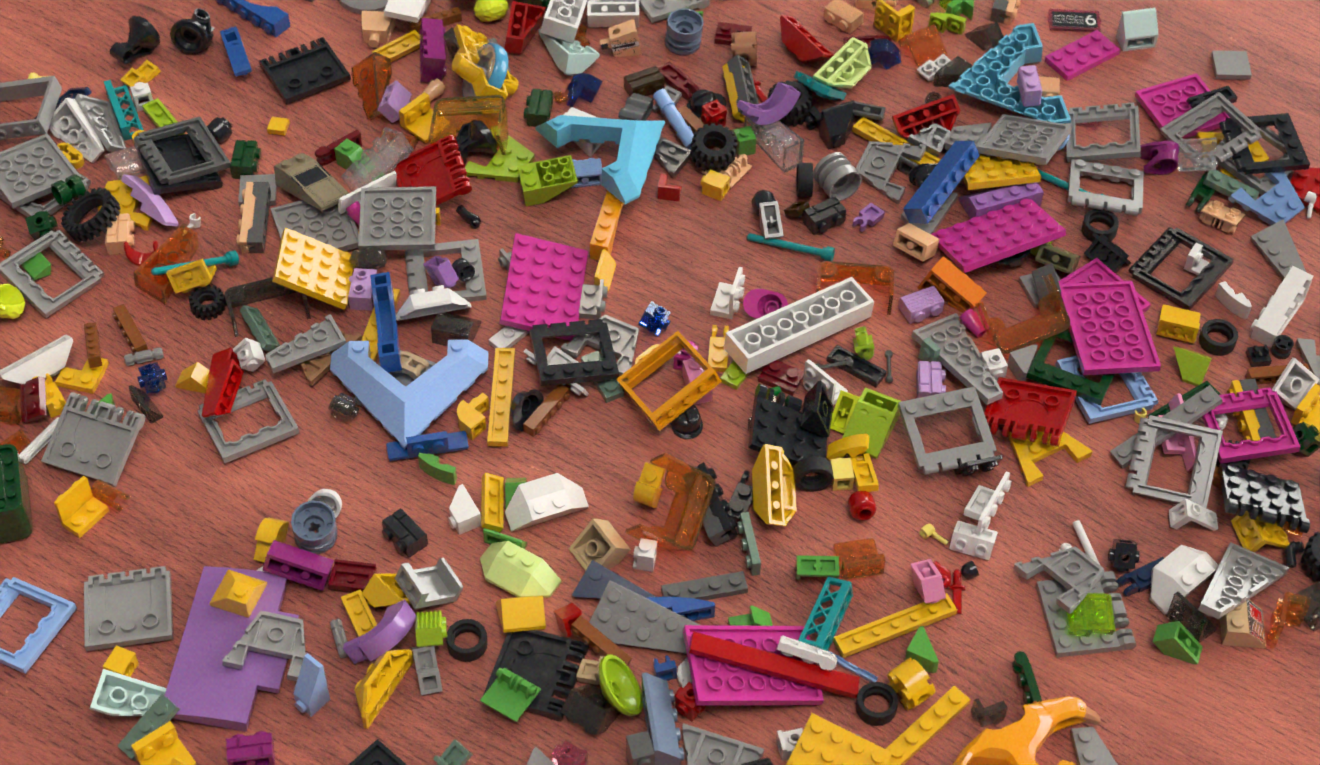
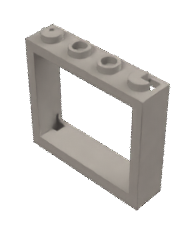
M55 76L0 83V103L7 100L44 96L37 119L0 124V140L47 134L62 90Z

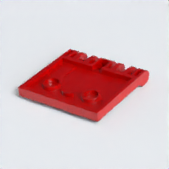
M448 135L392 162L393 170L397 173L398 187L436 186V206L458 195L470 193L472 186L469 178L466 176L467 171L461 153L457 151L459 147L456 137Z
M999 377L997 383L1003 391L1002 399L988 404L984 412L989 429L991 426V434L996 435L998 426L1001 424L1005 425L1002 430L1003 437L1009 436L1012 426L1011 438L1026 441L1029 430H1032L1030 442H1035L1039 431L1044 432L1042 444L1047 445L1050 439L1051 446L1059 447L1077 391Z

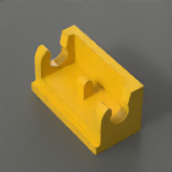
M46 373V410L50 417L54 418L61 415L66 401L55 381L53 382L50 374Z

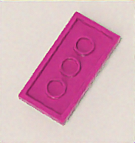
M1096 30L1045 56L1044 61L1066 81H1069L1119 55L1120 49L1101 32Z

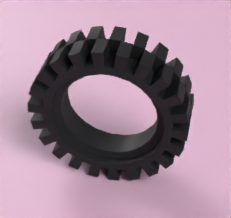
M105 188L91 189V193L89 191L84 192L85 196L79 195V200L76 201L74 199L72 201L73 205L67 206L68 211H64L61 225L75 241L87 242L88 239L93 240L94 235L96 237L101 236L100 232L103 231L105 233L107 231L106 227L111 228L113 225L111 221L117 220L116 216L120 214L118 211L120 210V204L109 190ZM98 206H102L100 211L93 218H91L87 222L79 224L82 218L89 211Z

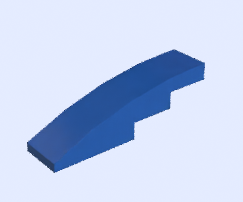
M646 597L692 621L715 617V603L711 601L683 597Z

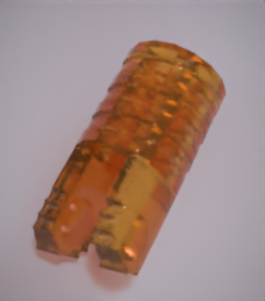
M101 479L95 481L91 487L93 497L119 512L123 507L114 502L117 495L127 501L130 498L126 493Z

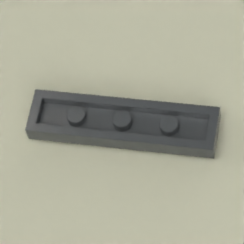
M741 571L661 585V592L663 597L711 600L748 593V586L744 572Z

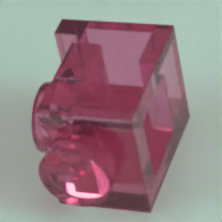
M566 740L562 745L557 744L553 749L552 756L555 765H586L588 763V751L585 749L581 750Z

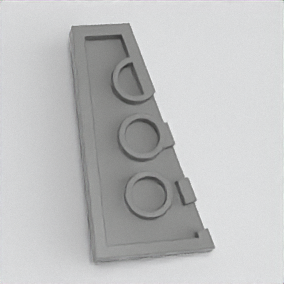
M77 94L76 102L106 150L124 155L127 149L111 103Z
M1284 220L1251 236V241L1283 280L1292 266L1306 272Z
M329 314L323 322L313 324L310 330L304 334L299 333L293 341L283 343L267 353L265 357L274 374L338 349L346 344V340L332 315Z

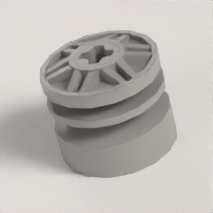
M834 152L822 158L813 171L814 180L824 189L828 197H836L839 201L852 196L858 190L862 181L861 174L851 165L845 155L840 152Z

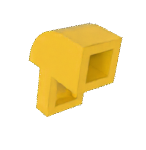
M484 393L473 398L469 404L462 400L457 407L460 431H466L467 437L472 441L486 430V418L483 414L489 410V398Z
M645 462L639 482H636L634 501L657 508L663 491L660 485L666 470L665 468Z
M270 517L262 520L255 536L257 544L253 560L265 562L266 555L273 541L276 540L282 543L286 541L288 521Z

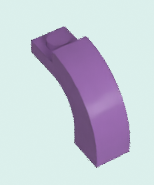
M778 82L772 95L765 102L752 104L739 100L737 107L742 110L743 115L747 116L754 123L768 125L787 115L796 104L801 93L790 85Z
M405 600L387 607L384 617L378 625L366 634L344 643L343 650L354 664L367 658L372 661L389 651L403 639L411 629L416 614Z

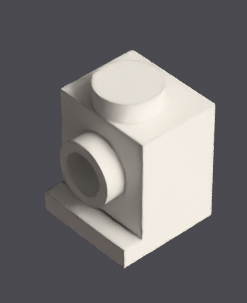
M138 82L133 87H130L137 112L143 111L142 105L153 100L148 83ZM148 99L147 102L139 103V101Z
M244 338L233 348V352L237 353L242 369L254 372L265 362L259 342Z
M641 538L639 546H635L633 569L654 571L657 557L656 540Z
M803 728L785 732L777 731L776 744L782 761L789 760L803 732Z

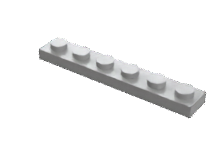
M1209 385L1161 418L1191 424L1222 404L1223 401ZM1159 429L1155 447L1176 433ZM1138 432L1110 451L1112 457L1122 469L1131 463L1132 454L1141 455V453L1134 452L1133 450L1136 436H1145V434Z

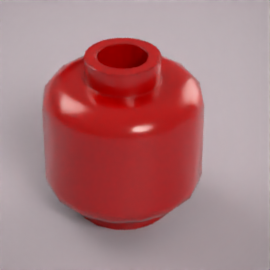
M856 491L848 498V507L854 519L865 521L876 513V503L870 492Z

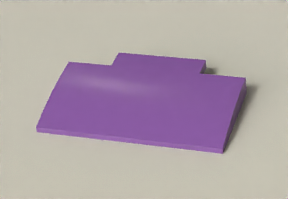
M204 566L165 692V696L180 708L173 719L247 732L258 690L279 693L288 661L287 658L249 650L242 670L223 666L222 661L231 652L233 645L245 634V630L260 611L299 619V615L280 612L287 588V578L263 571ZM228 569L267 582V586L249 618L210 606L209 604Z

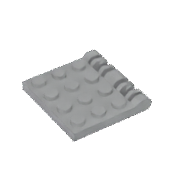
M71 392L41 462L116 486L138 432L144 425L146 416L129 410L123 422L119 423L124 409L121 407L116 408L115 405L103 401L99 403V400L92 399L87 411L84 412L88 403L87 396Z
M1104 572L1102 578L1071 614L1056 604V598L1068 591L1066 587L1056 579L1037 581L1036 589L1056 658L1130 650L1137 646L1131 629L1115 631L1117 628L1128 626L1130 622L1126 618L1127 612L1123 601H1121V594L1109 593L1118 590V583L1115 582L1114 572Z

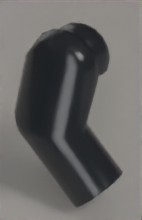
M463 205L457 207L456 212L472 228L480 226L481 219L479 216L469 212Z

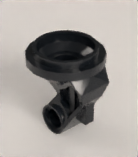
M198 8L195 9L191 19H181L174 23L170 31V37L176 48L188 54H197L204 49H208L214 36V28L211 27L208 12Z
M131 16L129 18L128 41L124 43L117 42L111 46L110 55L124 64L132 63L138 57L150 55L154 48L160 44V36L155 27L141 16Z
M474 119L470 123L463 124L456 140L459 147L457 151L461 153L464 165L467 162L469 152H485L492 155L497 153L496 148H498V144L490 130L481 120L477 121Z

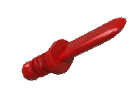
M753 78L757 97L763 103L767 100V97L760 88V81H755Z
M955 569L953 571V585L949 586V590L953 591V603L957 608L956 614H962V591H965V586L961 584V571Z

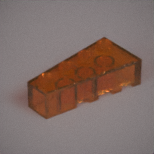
M182 224L133 272L135 286L163 304H166L174 289L167 274L152 275L151 270L156 267L190 262L199 247L198 233Z

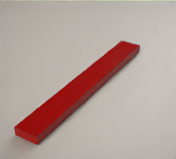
M695 631L691 635L688 652L690 654L854 699L858 695L860 680L858 676L836 670L827 671V669H821L818 665Z

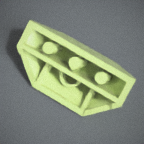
M852 37L813 75V78L834 88H853L871 70L867 44Z
M509 541L491 543L480 557L485 580L516 597L543 595L544 598H550L561 584V579L542 558Z

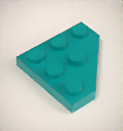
M796 71L794 75L798 83H803L809 90L816 92L818 96L835 101L838 99L844 100L847 93L828 86L807 74Z

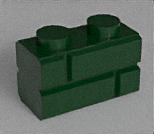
M533 89L531 96H527L526 105L528 108L524 109V119H527L528 126L537 127L550 120L553 106L552 90L542 91L541 89Z
M236 140L230 164L233 179H240V175H254L255 172H258L259 163L257 160L261 159L262 152L261 148H258L256 141Z

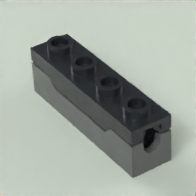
M703 462L682 473L707 535L715 546L737 536L738 534L735 529L738 526L732 515H729L728 511L731 508L726 499L723 500L721 496L724 492L720 484H716L715 479L717 475L712 467L708 468Z

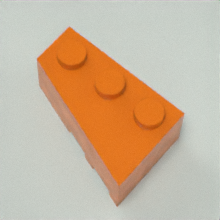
M944 256L935 264L917 287L922 290L935 286L942 298L948 301L947 305L962 313L969 309L973 310L987 294L981 286L972 281Z

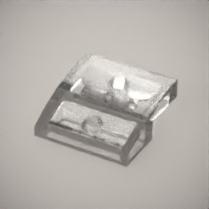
M1216 138L1179 140L1178 172L1216 170Z
M135 146L104 155L111 171H114L118 180L122 179L123 174L135 176L145 173Z

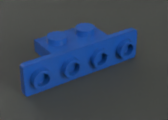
M444 431L406 437V449L400 445L399 441L386 444L389 461L418 457L419 453L439 454L469 448L466 431L454 433Z

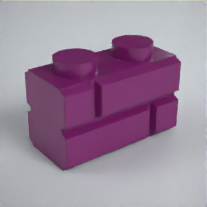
M259 731L254 735L236 734L232 738H226L228 765H275L272 733Z

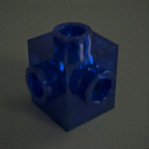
M651 301L638 325L651 333L659 335L662 329L666 331L671 322L668 319L671 312Z
M158 362L138 367L140 376L137 379L140 388L144 387L147 394L158 393L166 388L164 381L168 380L165 369H160Z

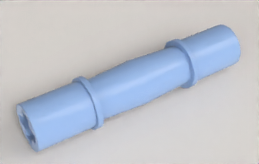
M664 89L658 90L653 95L654 100L676 131V136L681 140L685 148L691 150L693 132L690 126H687Z

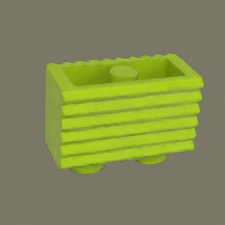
M430 610L429 613L427 611L425 613H416L415 632L417 647L443 645V638H447L446 617H442L440 610H434L433 612Z

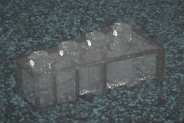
M745 116L744 127L751 126L756 137V143L783 173L797 168V163H802L804 155V139L780 121L768 125H758Z
M385 127L382 130L383 135L380 138L376 137L372 141L374 145L362 152L361 160L354 161L344 172L341 178L351 192L383 177L388 172L394 170L401 160L406 159L414 149L403 133Z

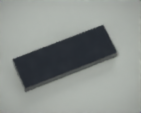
M839 345L835 346L826 359L829 363H836L851 358L853 360L851 366L841 365L836 367L874 387L879 385L887 373L886 370Z

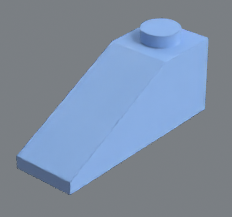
M307 653L304 656L293 694L296 708L300 712H306L312 717L330 700L323 665Z

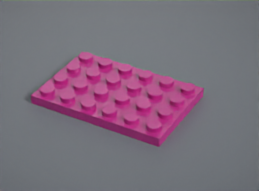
M1022 199L1018 204L1006 205L1003 209L997 211H989L985 215L973 217L962 223H956L954 226L940 229L931 235L940 239L938 248L966 273L1066 236V229L1032 199Z
M515 233L499 324L530 331V329H533V325L547 324V328H550V323L566 322V325L569 326V322L578 321L588 250ZM576 335L560 336L557 338L572 341Z
M1133 281L1059 284L1061 289L1059 299L1083 375L1160 371L1161 364Z
M685 625L683 636L696 705H822L824 699L821 689L688 653L691 635L695 631L803 661L798 656L782 654L780 650H777L782 635L798 641L805 626Z

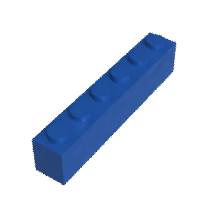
M955 141L903 208L909 223L928 224L980 156L974 141Z

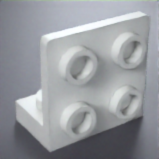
M743 267L738 268L733 285L719 282L710 309V315L733 319L734 313H738L740 301L738 300L743 298L745 290L742 287L745 282Z
M809 359L805 361L803 386L807 391H810L817 381H822L834 406L840 390L848 392V390Z

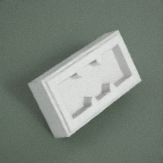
M505 326L488 341L495 349L511 348L528 335L530 331Z

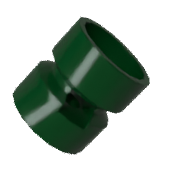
M77 174L65 178V181L60 180L51 184L52 194L60 206L72 202V198L75 200L79 199V195L85 196V186Z

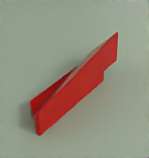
M231 347L212 355L202 410V417L204 418L226 415L231 412L244 373L240 368L238 356Z

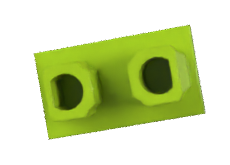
M866 326L855 328L856 338H853L855 352L859 357L869 360L873 357L875 349L872 334H867Z

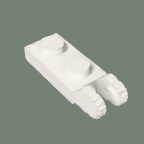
M783 635L781 636L777 650H780L782 654L798 656L804 662L811 664L814 662L819 663L821 669H827V671L835 669L837 656L833 653L831 654V652Z

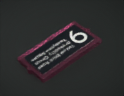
M1048 10L1049 17L1047 21L1052 31L1094 32L1098 30L1101 32L1099 11Z

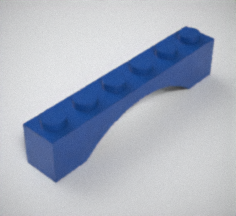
M216 0L219 4L226 6L230 11H234L243 19H247L253 25L258 26L274 37H278L291 27L289 14L276 6H262L246 0Z
M390 272L373 274L370 277L377 322V345L380 365L387 372L401 371L402 364Z

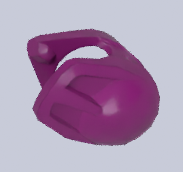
M1159 141L1140 145V158L1151 160L1144 165L1145 173L1166 175L1177 169L1180 158L1178 143L1174 141ZM1159 163L1161 167L1160 169H1156L1153 167V165Z

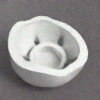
M320 489L308 499V501H321L327 504L333 510L335 518L341 512L342 500L337 492L331 489Z

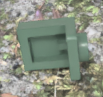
M930 338L923 339L918 358L922 361L939 362L938 358L941 349Z
M454 739L441 756L435 755L433 759L438 765H465L473 754L458 740Z

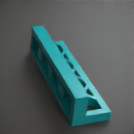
M111 80L103 81L123 140H130L134 132L129 133V130L132 127L143 130L128 87L124 85L113 88ZM125 92L122 98L116 96V94ZM123 103L129 105L127 109L121 108ZM127 115L134 117L131 121L125 119Z
M827 577L798 641L829 651L852 600V582ZM830 585L840 587L838 591L833 593L829 591ZM831 600L832 606L823 609L822 603ZM823 616L825 622L816 626L814 620ZM816 632L818 635L816 642L806 639L812 633Z

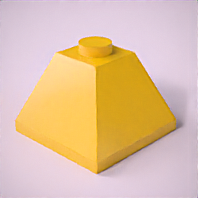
M228 569L209 604L210 606L249 618L266 588L267 582Z
M397 573L374 574L362 592L369 605L375 608L389 607L402 600L411 605V602L395 580Z

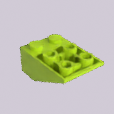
M571 155L517 166L526 207L545 203L578 183Z
M865 387L855 406L843 438L857 434H868L869 447L865 453H869L871 457L877 459L900 417L898 403L901 401Z

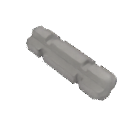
M161 347L153 348V351L149 349L135 352V355H132V353L124 355L125 364L130 366L135 365V362L140 364L153 361V358H156V360L164 358L163 350Z
M340 619L332 620L330 625L339 657H349L343 650L347 638L342 621Z

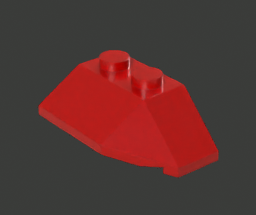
M780 16L782 42L787 46L786 49L797 55L799 61L815 63L831 59L834 56L793 16Z
M952 94L892 116V120L898 134L908 140L911 134L916 135L920 130L929 128L934 123L951 131L961 110L955 95Z

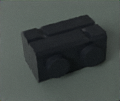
M833 197L803 210L802 220L813 235L819 232L824 233L830 227L840 226L846 220V208L840 204L836 197Z
M400 508L392 515L383 519L382 534L386 540L389 541L391 539L394 542V546L400 554L404 553L410 558L428 545L427 534L403 509Z

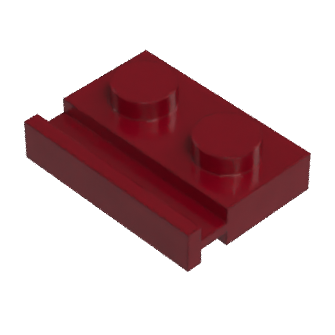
M718 22L714 44L731 46L732 33L752 32V26Z
M775 360L765 365L762 373L758 376V382L772 388L780 386L782 392L793 396L804 378V371Z
M36 377L25 384H20L22 422L30 423V421H36L47 416L45 378Z
M335 559L328 588L349 592L361 589L363 592L377 570L376 564Z

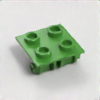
M499 668L496 672L498 678L480 699V702L517 722L541 691V688L506 668Z

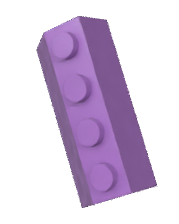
M1038 182L995 187L961 196L959 201L971 219L985 215L989 211L1003 209L1006 205L1018 204L1022 199H1032L1041 207L1044 192Z

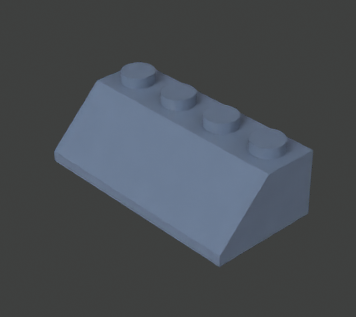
M642 673L643 708L647 731L655 753V765H681V761H684L683 747L678 745V741H681L680 728L675 727L678 717L676 708L672 709L671 704L674 702L673 689L669 690L668 681L648 673Z

